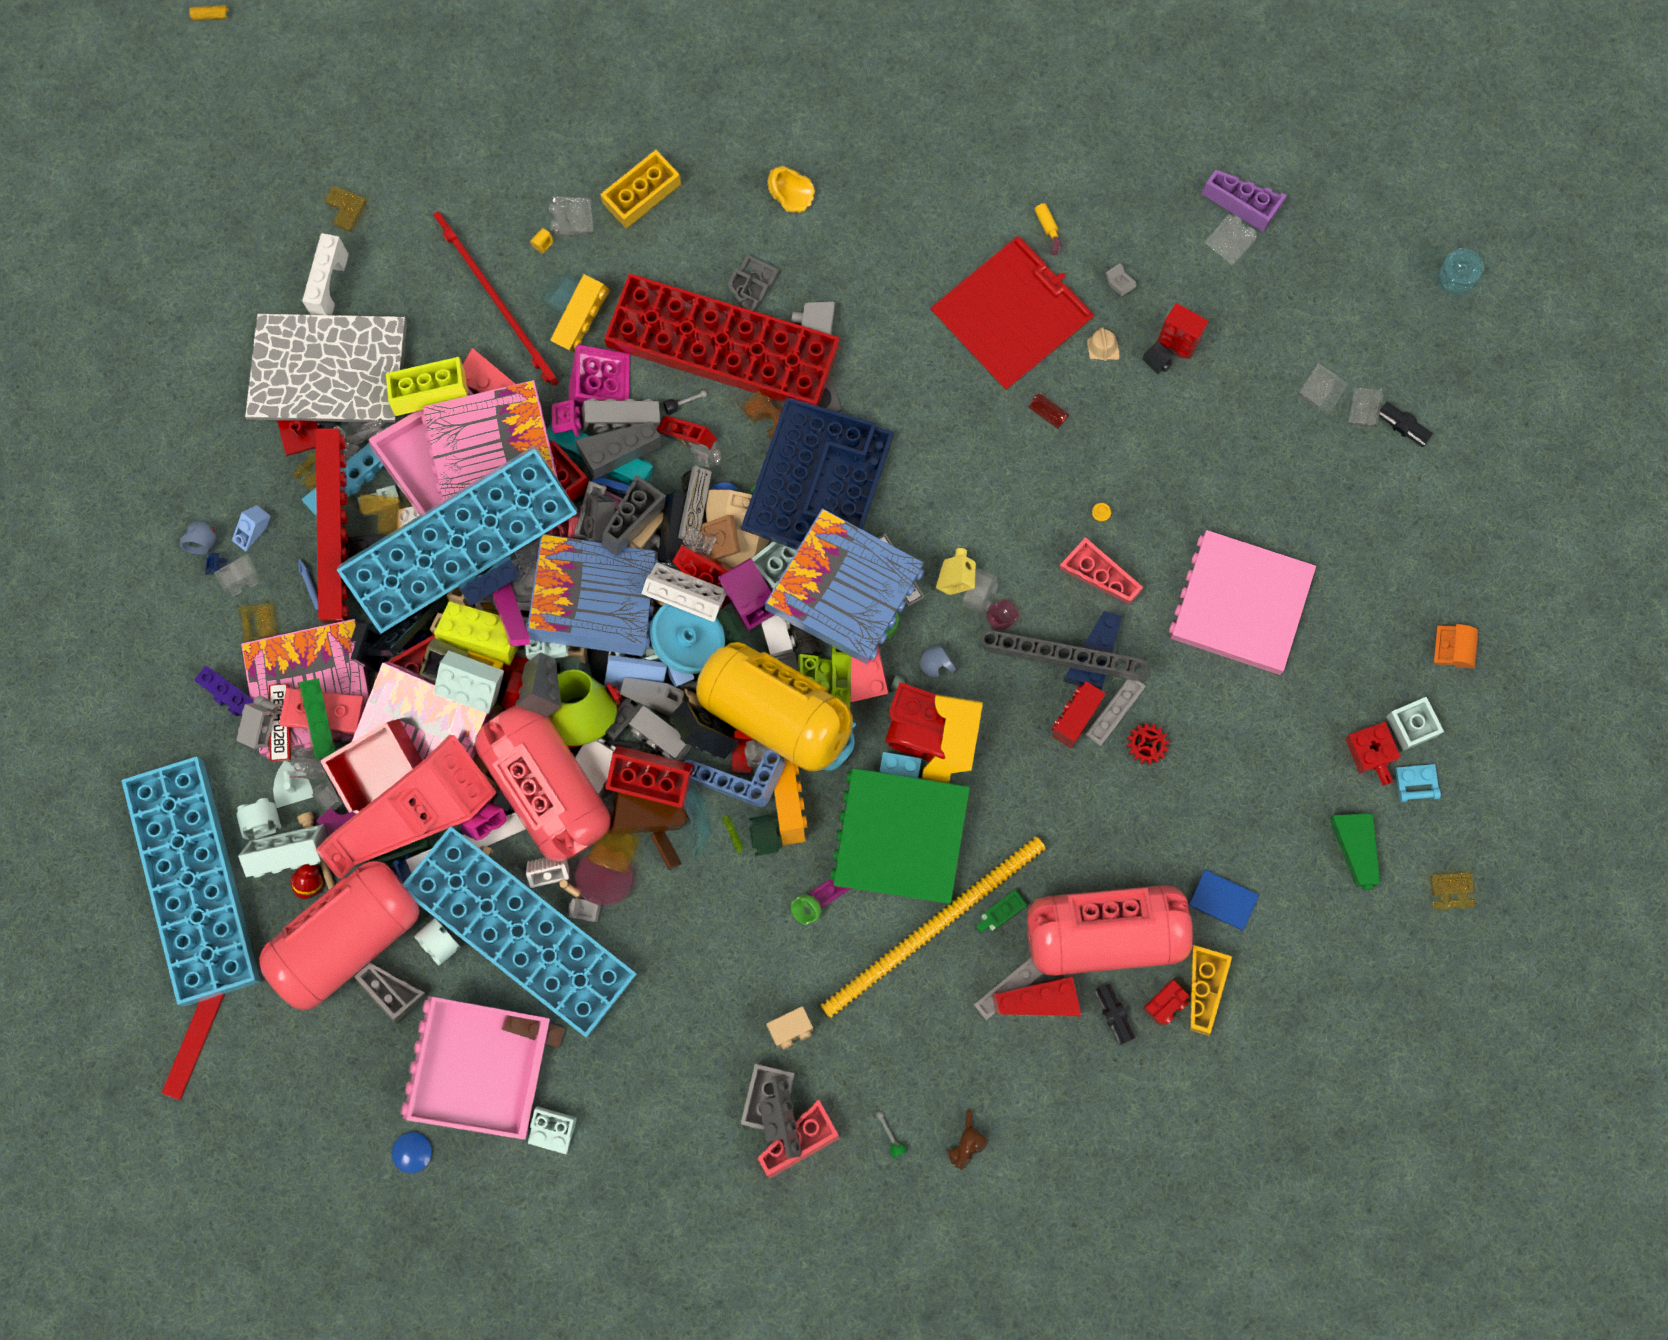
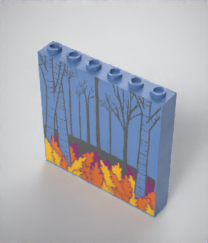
M821 509L766 601L765 610L855 659L868 664L870 659H875L879 651L876 649L879 643L883 644L886 640L888 627L892 629L897 620L895 617L898 611L902 612L906 604L904 601L906 596L910 597L913 593L915 580L919 581L924 573V570H922L924 563L834 514Z
M545 534L541 535L527 627L530 640L643 656L644 649L649 648L650 637H646V635L650 633L651 621H648V617H652L653 606L650 605V601L654 599L643 595L642 591L648 575H650L656 562L658 563V559H655V551L625 547L616 556L604 548L602 543Z

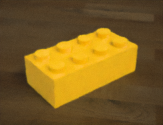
M655 150L601 193L602 203L627 229L681 185L680 174Z

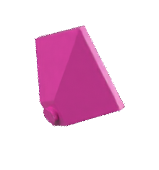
M576 345L569 384V400L574 399L576 406L582 407L584 401L588 399H597L598 401H605L607 399L624 401L629 399L630 354Z

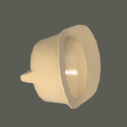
M1100 328L1087 340L1090 359H1101L1104 361L1107 359H1119L1117 339L1111 331Z

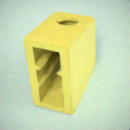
M957 548L955 557L943 561L936 589L948 595H953L975 588L976 563L966 557V549Z

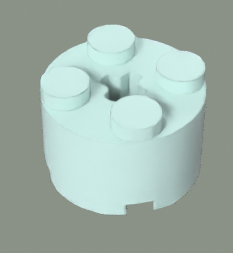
M267 798L259 799L254 804L240 805L237 808L238 812L236 815L241 835L244 839H249V836H254L255 839L275 834L276 828L281 829L276 805L273 802H269Z
M436 918L414 936L421 947L432 956V959L438 965L444 963L461 948Z

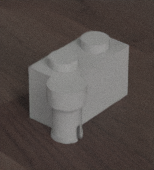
M261 695L257 696L253 703L245 704L236 741L253 749L267 747L274 720L271 716L278 715L279 711L276 709H280V706L270 702L268 698Z

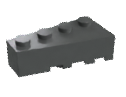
M648 422L577 439L576 447L593 478L597 479L661 447V437L653 423Z
M635 475L631 486L626 491L625 497L620 502L616 513L612 516L603 532L602 546L618 556L664 509L666 495L638 475Z

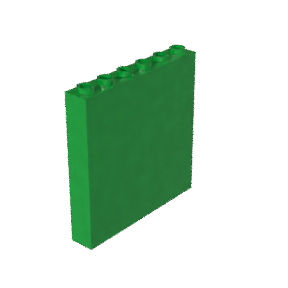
M852 767L851 771H847L846 783H849L848 791L844 790L843 802L846 803L845 810H841L839 822H843L842 830L838 829L836 841L840 842L839 849H835L833 861H836V868H832L830 875L833 885L951 904L970 787L968 785Z

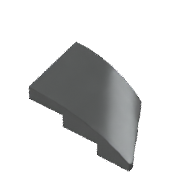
M747 254L740 269H734L727 285L745 309L756 312L775 282L780 270ZM747 264L755 269L749 275L743 272ZM756 274L758 276V279L752 277L751 275Z

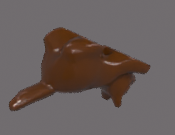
M970 1110L966 1111L965 1130L962 1133L958 1147L946 1150L951 1164L960 1170H963L970 1163L973 1153L982 1152L987 1145L986 1137L981 1135L972 1126Z

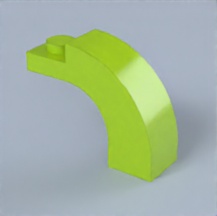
M832 646L831 695L843 701L850 709L851 656Z

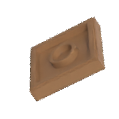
M727 515L701 524L700 529L707 556L718 560L741 552L734 515Z

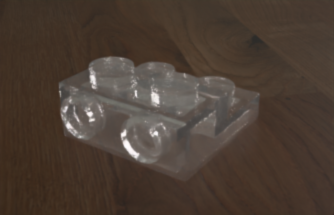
M554 197L552 203L549 204V214H553L550 229L554 231L555 236L573 237L574 234H593L590 198Z
M1228 214L1204 243L1230 265L1234 266L1258 238L1256 236L1257 232L1252 227L1248 226L1246 228L1241 224L1243 222L1241 218L1237 215L1231 216Z

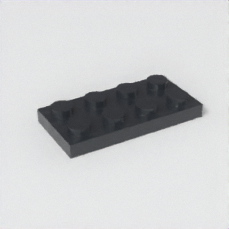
M435 600L389 628L368 649L372 656L398 655L402 651L401 648L414 639V635L418 631L423 630L430 619L436 617L439 613L438 611L443 607L442 603L439 600Z

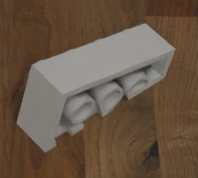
M588 399L584 401L581 408V430L585 434H587V430H596V433H604V431L612 428L615 431L652 422L655 428H658L660 424L659 401H653L652 399H645L643 401H635L634 399H626L624 401Z

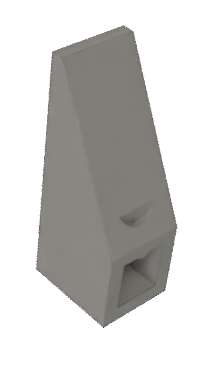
M624 677L620 694L670 717L682 703L684 691L667 683Z

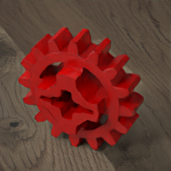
M1145 723L1144 728L1137 725V731L1132 729L1130 732L1133 736L1127 737V740L1131 742L1126 745L1127 748H1131L1128 754L1135 755L1134 761L1140 759L1141 765L1144 761H1147L1148 766L1151 765L1152 761L1157 764L1159 762L1158 757L1160 759L1165 757L1162 752L1167 753L1169 750L1165 747L1169 744V741L1164 740L1167 734L1160 733L1162 728L1156 730L1155 724L1149 727L1148 723ZM1139 736L1140 743L1135 746L1136 737ZM1145 741L1153 742L1150 747L1143 746ZM1160 743V750L1157 753L1156 745ZM1140 752L1146 753L1148 756H1144Z

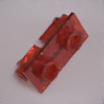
M1040 393L1034 396L1033 402L1028 406V408L1057 429L1069 416L1068 413Z

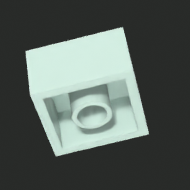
M1427 697L1394 710L1386 716L1403 751L1433 739L1444 732Z

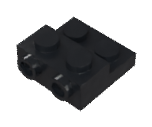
M369 622L356 623L351 642L355 643L350 659L373 673H379L386 656H372L368 649L385 631L380 634L378 629H375L374 625Z

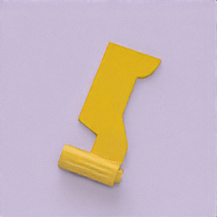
M936 695V709L942 717L946 718L941 746L945 759L934 756L924 767L922 778L950 782L951 773L972 770L983 702Z

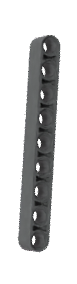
M993 630L985 631L981 636L983 646L990 653L1139 682L1146 681L1150 677V669L1147 662L1139 658ZM990 639H995L994 643L987 644ZM1009 642L1014 643L1010 648L1005 647ZM1026 646H1032L1030 651H1023ZM1046 649L1051 650L1047 655L1042 654ZM1069 653L1067 658H1060L1062 654ZM1088 657L1087 661L1079 662L1080 658ZM1102 660L1107 661V663L1103 666L1098 665V663ZM1126 664L1124 669H1117L1118 665ZM1138 668H1145L1143 673H1136Z

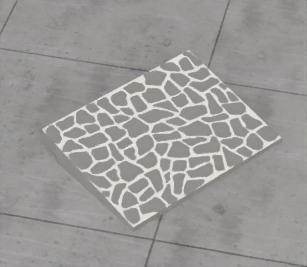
M258 314L246 419L396 423V416L388 402L386 373L403 370L407 332L405 317Z

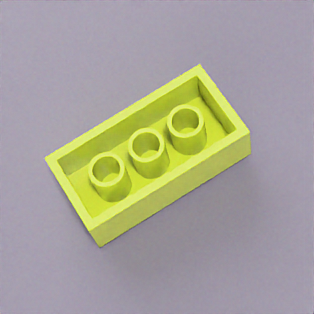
M459 357L386 373L388 402L395 416L423 410L424 406L468 396L466 374Z
M450 601L434 632L435 639L461 650H468L504 662L503 664L509 666L519 647L510 646L500 615Z

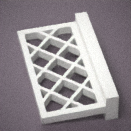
M657 562L650 575H648L642 591L643 595L712 622L715 621L726 597L723 588Z

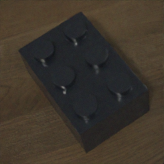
M684 700L670 716L674 723V728L681 735L680 739L685 744H691L700 751L705 750L714 757L718 756L725 759L739 744L729 724L712 715L706 709L687 700Z

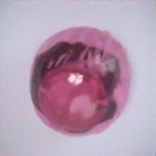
M1002 599L997 603H993L988 608L986 618L991 627L1005 630L1017 621L1019 613L1011 602Z

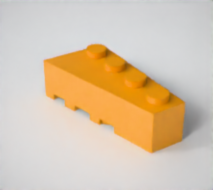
M773 759L771 764L775 763L777 759ZM785 759V767L774 789L782 845L806 842L804 828H807L806 816L801 814V810H805L803 798L799 799L798 795L799 792H802L801 782L796 781L799 769L797 765Z

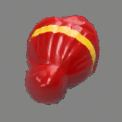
M304 864L294 872L290 878L292 891L296 897L303 900L316 896L322 891L324 878L317 864Z

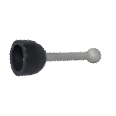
M703 390L700 394L679 402L668 399L663 401V405L667 414L671 415L678 410L679 405L700 397L705 398L707 392Z

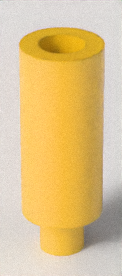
M1042 203L1036 206L1034 210L1046 235H1050L1052 240L1058 237V227L1047 204Z

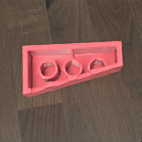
M473 348L471 349L463 363L466 374L467 387L473 394L516 385Z
M1086 537L1060 565V570L1128 605L1143 590V587Z
M880 650L875 659H870L868 664L851 656V702L888 694L889 689Z
M819 1100L796 1122L798 1141L801 1145V1157L787 1159L783 1139L776 1140L758 1157L769 1179L840 1139Z

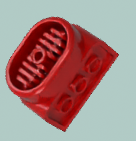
M899 682L889 713L890 726L885 737V742L888 746L928 762L934 756L945 759L941 746L946 718L942 717L936 709V694Z

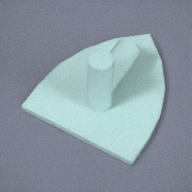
M284 761L278 769L274 780L273 793L276 808L314 797L310 782L303 771L294 764Z

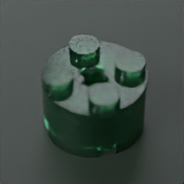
M772 814L748 818V822L753 824L749 827L752 848H757L754 856L778 853L779 849L782 848L781 836H777L776 829L779 828L778 818L773 817Z

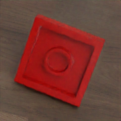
M277 421L286 456L316 449L315 429H319L317 421Z

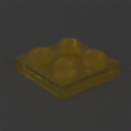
M608 831L607 834L595 843L589 856V861L626 874L640 838L630 834L612 835Z

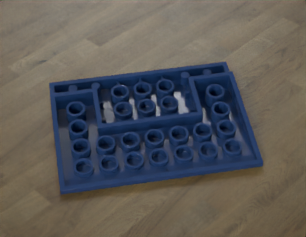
M787 397L741 525V530L797 550L821 509L863 530L894 432L876 427L874 422Z

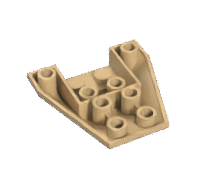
M708 490L705 506L707 522L727 515H734L741 552L718 559V561L731 567H736L747 559H752L766 548L770 540L741 530L752 495L732 490Z

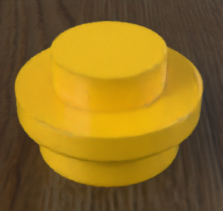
M1098 503L1092 509V516L1100 522L1108 520L1111 515V509L1105 503Z

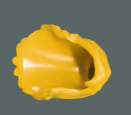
M779 166L770 170L767 182L768 189L774 199L779 201L786 212L800 213L806 211V208L811 205V201L814 200L813 195L815 194L811 180L785 166Z

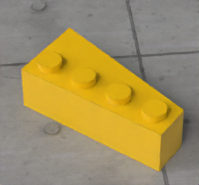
M583 274L550 341L574 353L576 345H581V339L589 330L590 324L611 290L603 283Z
M1193 945L1190 1030L1210 1036L1232 956Z

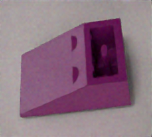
M751 558L718 577L739 621L748 631L774 615L765 610V603L772 592Z

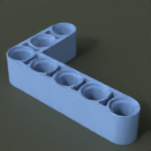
M768 750L763 755L753 780L750 782L693 760L684 761L694 764V771L691 774L690 782L757 807H764L768 804L785 767V759L774 751ZM774 758H778L775 763L771 764ZM711 774L710 778L705 780V777ZM770 775L767 781H763L765 776ZM728 780L727 784L721 787L722 783ZM744 787V790L738 793L739 789ZM761 793L760 798L755 799V796Z

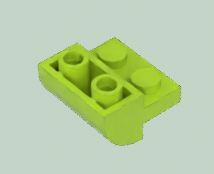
M798 655L797 671L827 688L826 692L831 694L832 660L818 658L819 656Z

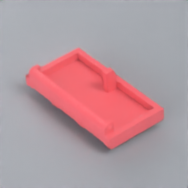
M286 688L279 723L282 727L309 729L299 689ZM322 692L330 731L355 734L361 720L364 696Z

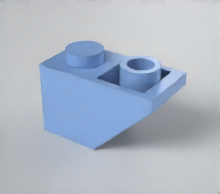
M257 505L242 512L232 541L244 551H247L267 528L271 516Z
M668 666L666 668V674L674 687L695 679L693 674L681 673Z

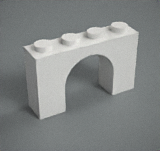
M322 233L320 235L302 300L311 315L333 314L335 304L330 297L329 291L331 273L333 269L344 271L349 255L338 236Z

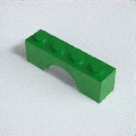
M319 678L299 682L297 684L308 723L314 759L327 757L334 753L335 749Z

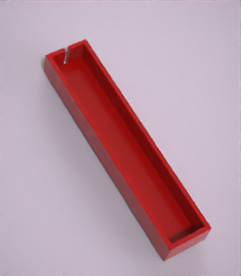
M315 429L318 619L325 624L346 621V618L350 616L349 607L346 604V599H349V588H347L346 583L337 571L338 566L349 559L348 550L345 547V543H348V531L345 529V524H348V514L344 509V505L348 504L347 494L344 491V487H347V475L344 472V468H347V457L343 453V449H347V441L339 429Z

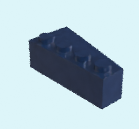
M1103 611L1082 648L1112 653L1122 616ZM1088 657L1080 658L1079 662L1087 661ZM1102 660L1098 663V665L1103 666L1107 663V661ZM1070 668L1063 682L1083 686L1087 681L1101 690L1106 675Z

